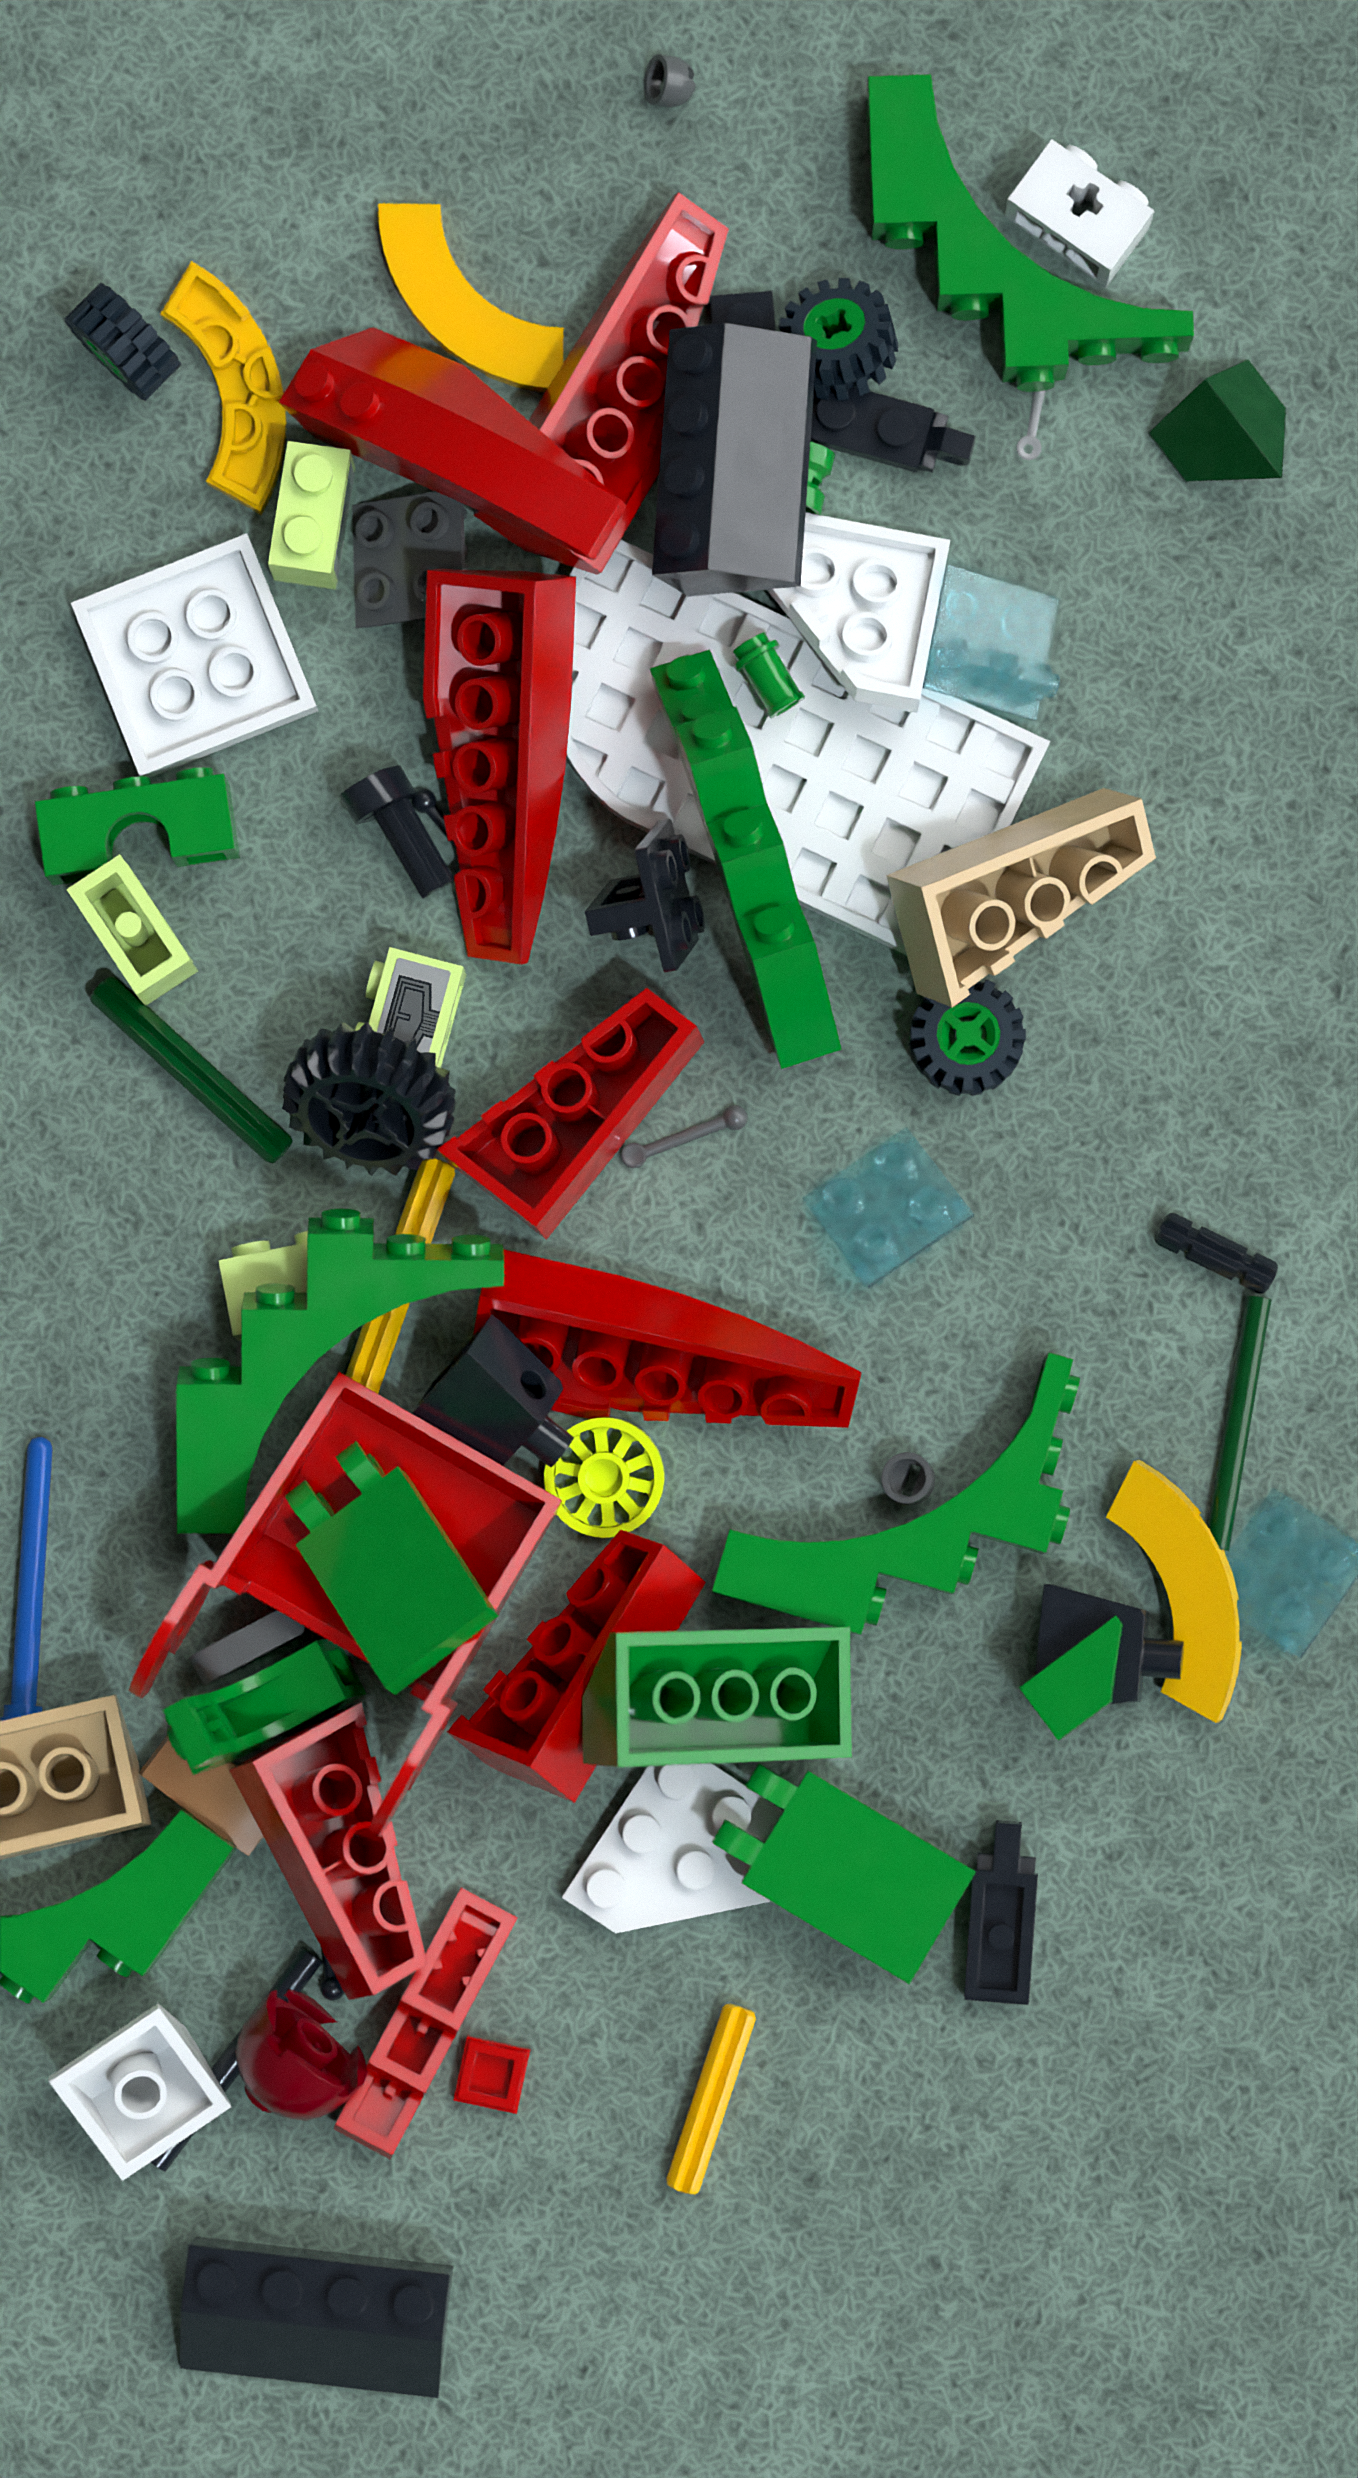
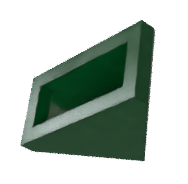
M1246 360L1205 378L1148 435L1185 483L1192 481L1282 478L1286 407L1252 363Z

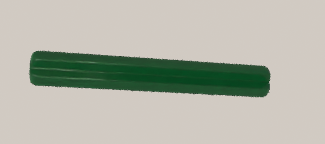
M108 976L99 983L90 996L91 1003L263 1160L275 1163L288 1151L293 1142L291 1136L147 1005L145 1006L121 981Z

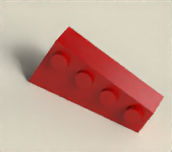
M646 988L583 1036L581 1043L556 1062H549L533 1075V1080L504 1102L500 1100L481 1115L482 1119L459 1137H452L437 1150L450 1165L547 1240L705 1041L694 1023Z
M620 1529L566 1592L570 1602L559 1616L550 1619L546 1623L543 1620L526 1639L533 1645L508 1675L499 1670L483 1689L489 1695L488 1699L469 1720L461 1714L447 1730V1733L495 1770L575 1803L597 1766L583 1764L582 1697L610 1633L677 1631L706 1582L665 1545Z
M362 1702L335 1711L229 1769L348 2000L374 1996L428 1964L407 1881H403L401 1878L394 1850L398 1843L392 1821H390L381 1837L368 1831L382 1802L378 1783L382 1781L376 1757H371L363 1726L367 1725Z

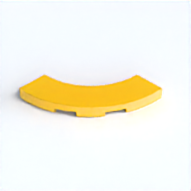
M378 203L379 229L384 256L392 280L415 320L425 332L447 353L452 354L469 367L485 374V376L518 388L546 392L564 362V328L533 324L515 318L489 303L475 291L456 266L448 249L442 226L441 204Z
M191 261L160 315L162 319L188 337L199 349L212 370L220 391L223 406L222 436L216 460L206 483L262 515L277 482L285 450L286 410L278 403L284 393L280 373L272 350L247 307L213 274Z
M1136 1460L1133 1461L1106 1518L1132 1536L1154 1563L1167 1591L1172 1610L1173 1640L1184 1641L1181 1680L1166 1678L1160 1692L1209 1720L1218 1723L1222 1721L1232 1698L1239 1672L1242 1642L1239 1641V1616L1237 1608L1239 1596L1234 1576L1224 1550H1220L1210 1529L1200 1517L1201 1512L1163 1474L1143 1461Z

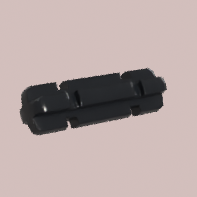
M1169 1213L1164 1217L1155 1238V1242L1159 1246L1176 1254L1181 1250L1187 1253L1186 1259L1229 1280L1237 1277L1242 1280L1240 1285L1258 1294H1264L1269 1290L1278 1271V1265L1275 1261L1259 1253L1251 1256L1246 1253L1248 1248L1203 1226L1197 1230L1191 1227L1192 1221L1176 1213Z

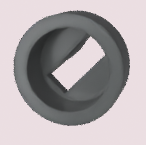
M663 54L653 56L647 66L644 78V93L647 102L651 105L663 107H677L688 102L696 90V84L692 80L695 73L690 64L675 56ZM664 79V84L662 90L660 91L659 85L661 81Z
M903 1452L887 1461L882 1471L881 1481L886 1494L894 1501L908 1506L917 1505L931 1495L935 1486V1473L930 1463L923 1457L915 1453ZM913 1464L921 1467L912 1495L909 1497L903 1495L902 1492L908 1482L910 1469Z

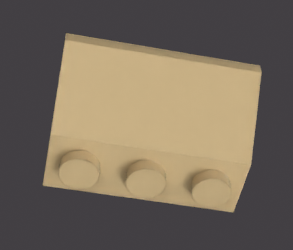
M117 1695L0 1721V1860L152 1825L142 1776L139 1774V1762Z

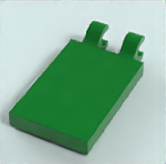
M355 1441L339 1453L336 1459L362 1493L360 1496L334 1514L324 1496L320 1492L315 1494L309 1483L304 1480L287 1493L285 1498L296 1515L311 1532L296 1544L297 1548L383 1686L396 1695L499 1615L410 1477L398 1466L385 1475L373 1455H366L360 1444Z
M758 1763L745 1786L784 1810L765 1842L725 1819L713 1838L712 1843L750 1865L741 1880L743 1885L910 1984L976 1871L809 1770L806 1771L800 1783L796 1786Z

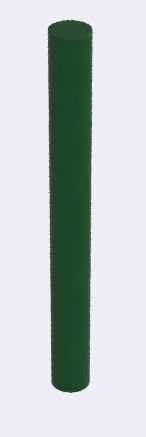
M1247 1295L1207 1525L1220 1550L1224 1551L1230 1550L1272 1301L1268 1298Z

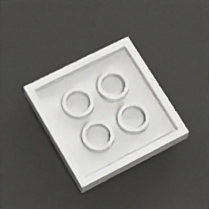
M247 533L71 603L140 777H154L318 712Z

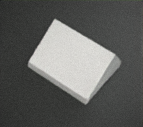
M156 2004L48 2077L49 2083L122 2181L231 2108L229 2099L186 2027L159 2004Z

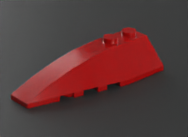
M676 193L600 304L529 419L534 426L627 506L594 561L477 509L473 516L524 551L596 575L602 573L659 474L669 329L698 326L703 306L708 303L729 228L681 193Z
M374 327L312 348L278 402L312 436L336 448L350 450L351 454L592 561L596 558L627 507L621 499L466 366Z
M427 570L423 701L426 718L434 717L439 753H433L436 776L437 778L444 777L450 815L444 816L447 839L448 841H454L457 850L460 872L455 874L454 880L468 957L520 965L526 964L529 961L552 858L566 768L572 699L576 576L506 570Z
M504 1249V1286L486 1287L481 1290L473 1335L491 1315L499 1319L562 1382L563 1391L551 1408L552 1411L591 1419L610 1417V1409L613 1408L626 1412H643L644 1421H669L670 1413L705 1414L706 1423L732 1424V1419L738 1416H761L767 1425L849 1428L862 1372L800 1340L740 1314L679 1292L621 1275Z

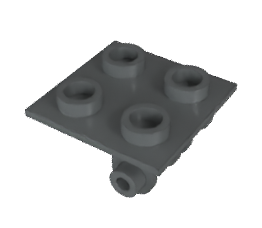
M435 491L352 505L355 628H370L424 620L426 618L427 570H469L468 565L465 564V556L468 555V547L464 541V519L467 518V510L463 508V503Z

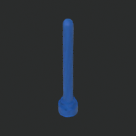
M44 1437L33 1438L27 1446L10 1705H4L3 1717H0V1721L43 1711V1707L36 1706L53 1453L51 1442Z

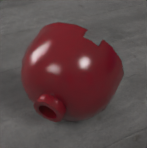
M289 1989L284 1994L289 2000L288 2003L277 1997V1990L270 1992L253 2010L239 2035L235 2052L239 2073L245 2084V2093L258 2109L267 2113L273 2112L281 2117L303 2121L322 2117L335 2111L347 2102L364 2084L368 2073L364 2054L359 2045L349 2053L320 2025L336 2023L337 2021L316 2000L301 1992Z

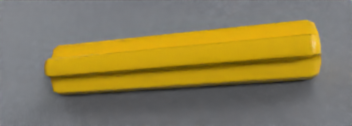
M725 2004L722 2008L666 2178L667 2185L677 2191L696 2195L700 2191L756 2020L755 2013L747 2008L735 2004Z

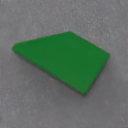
M1117 1616L1113 1617L1019 1687L1058 1741L1062 1740L1112 1702L1120 1638L1123 1629V1623Z

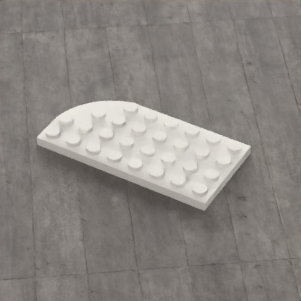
M620 540L602 573L596 575L574 567L570 576H576L572 699L566 758L591 794L611 813L624 822L647 833L658 821L671 819L675 835L682 834L684 836L689 853L716 865L691 786L654 688L649 669L671 662L681 656L693 655L710 649L734 707L737 706L752 742L767 804L784 842L800 905L907 955L886 875L1010 826L1050 741L923 682L917 713L854 701L789 618L734 592L687 596L652 575L653 554L623 540ZM763 632L766 633L770 641H778L780 647L776 652L799 690L805 695L804 700L774 718L769 717L768 710L745 672H737L734 665L738 661L732 653L742 643Z

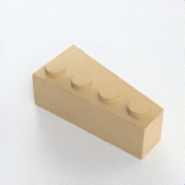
M1102 788L886 875L917 994L954 1007L970 995L968 991L970 987L988 974L993 976L999 974L1015 962L1013 956L1039 937L1047 939L1065 925L1063 920L1085 903L1093 905L1156 859L1142 799Z

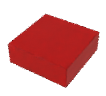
M468 2035L453 2101L517 2114L531 2049Z

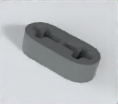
M276 1610L189 1657V1660L202 1686L205 1687L300 1638L311 1630Z

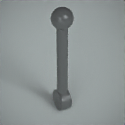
M730 1106L721 1117L642 1146L638 1143H629L622 1150V1161L629 1168H639L645 1163L646 1158L725 1128L740 1130L747 1123V1113L741 1106Z

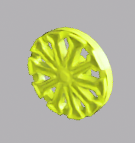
M591 1418L569 1428L567 1432L574 1436L569 1447L583 1461L582 1465L564 1461L560 1457L551 1468L546 1464L544 1471L545 1491L562 1500L557 1511L558 1517L572 1529L582 1534L599 1538L614 1537L620 1529L631 1532L638 1528L652 1515L663 1494L665 1472L659 1449L644 1430L618 1418ZM610 1428L618 1429L622 1434L612 1453L609 1452L607 1433ZM591 1430L594 1433L595 1454L581 1440L582 1432ZM634 1441H639L645 1448L644 1453L624 1462L623 1458ZM647 1465L653 1467L654 1478L652 1480L630 1476L631 1472ZM561 1473L578 1477V1482L564 1488H559L556 1486L555 1476ZM630 1489L647 1493L649 1500L646 1506H639L626 1490ZM583 1493L586 1496L577 1512L571 1513L565 1506L566 1500ZM616 1500L629 1514V1521L620 1525L615 1521L614 1501ZM596 1503L601 1504L602 1524L600 1527L590 1525L588 1522V1517Z

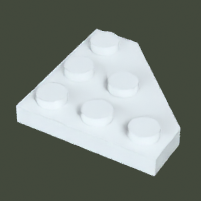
M806 513L801 586L767 589L854 701L917 713L950 540Z
M712 1763L648 1766L562 1898L614 1933L771 1902L741 1883L750 1865L712 1843V1840L726 1819L765 1842L783 1810L748 1789L744 1784Z

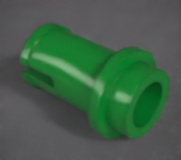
M763 632L742 643L732 653L738 661L734 665L737 672H745L768 710L769 717L774 718L804 700L805 695L799 690L777 654L776 650L780 647L778 641H770L766 633Z

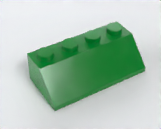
M850 1627L610 1633L582 1697L583 1764L636 1767L852 1758Z

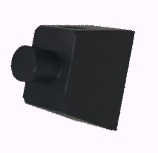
M491 1315L438 1374L412 1412L413 1415L502 1466L523 1446L551 1468L574 1439V1436L547 1416L563 1391L562 1382L494 1315Z
M1044 1584L1035 1676L1113 1617L1117 1616L1123 1623V1629L1120 1638L1113 1699L1110 1704L1141 1702L1144 1676L1181 1680L1184 1641L1147 1637L1149 1612L1146 1610L1064 1587Z

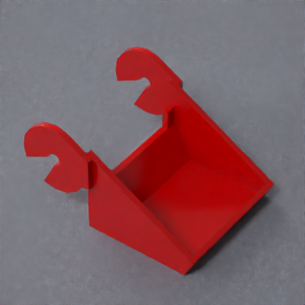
M338 1372L217 1562L207 1560L200 1563L146 1649L131 1680L128 1691L141 1699L150 1691L168 1653L171 1652L175 1655L190 1630L210 1588L216 1589L222 1585L239 1595L245 1592L369 1663L297 1548L296 1544L311 1532L296 1515L285 1498L287 1493L304 1480L309 1483L315 1494L320 1492L324 1496L334 1514L360 1496L362 1493L336 1459L339 1453L355 1441L360 1444L366 1455H373L385 1475L398 1466L410 1477L498 1615L556 1516L562 1500ZM496 1619L408 1685L412 1688L410 1694L425 1702L421 1709L431 1714L432 1717L382 1800L368 1828L369 1832L378 1837L382 1836L406 1791H410L458 1705L451 1697Z

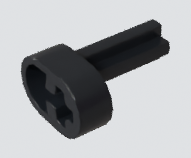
M401 765L384 768L353 784L340 794V798L355 824L378 820L422 899L448 886L449 883L454 881V877L410 802V799L417 793Z

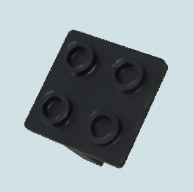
M666 819L658 821L635 849L640 874L611 879L584 911L590 936L610 933L612 940H627L649 932L648 925H652L664 973L679 969L699 941L698 934L703 933L705 929L701 902L697 895L690 896L685 873L690 871V855L686 840L682 834L675 835L672 820Z

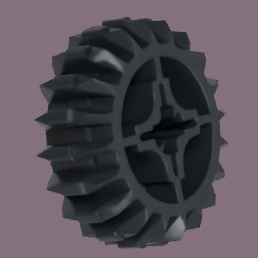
M366 1021L359 1030L355 1031L348 1024L341 1022L333 1032L320 1028L315 1037L311 1040L305 1039L302 1046L297 1049L294 1059L289 1063L284 1076L285 1086L283 1088L284 1102L282 1109L290 1115L289 1128L304 1133L303 1145L319 1146L323 1149V1160L332 1157L345 1161L346 1170L354 1164L364 1166L371 1176L379 1167H383L390 1174L396 1176L404 1166L409 1169L418 1170L422 1161L434 1159L438 1151L437 1149L443 1144L445 1136H449L454 1122L452 1115L456 1104L454 1099L456 1090L449 1083L450 1071L436 1066V1053H420L416 1049V1038L404 1042L394 1037L392 1027L386 1033L374 1032Z

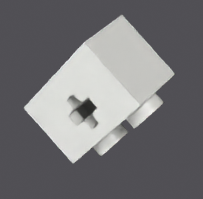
M1051 139L1008 198L1004 216L1106 287L1149 229L1154 210L1147 206L1149 203L1148 199L1136 187L1125 181H1118L1115 184L1096 170V162L1086 152L1073 145H1067L1064 148ZM1085 200L1094 205L1092 212L1085 211L1080 217L1071 212L1073 205L1079 207Z

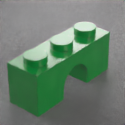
M199 767L177 772L175 774L176 781L151 784L149 777H129L114 781L113 790L88 793V787L68 786L50 791L51 799L35 801L45 877L53 886L80 881L113 859L112 852L115 840L124 829L133 824L143 822L156 824L168 833L171 858L177 867L240 858L230 784L225 774L214 775L212 768Z

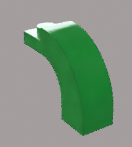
M323 1639L311 1643L283 1660L232 1685L210 1693L185 1697L163 1709L168 1724L167 1736L171 1746L177 1755L187 1762L192 1774L197 1775L276 1742L364 1696L366 1692L345 1650L333 1642Z

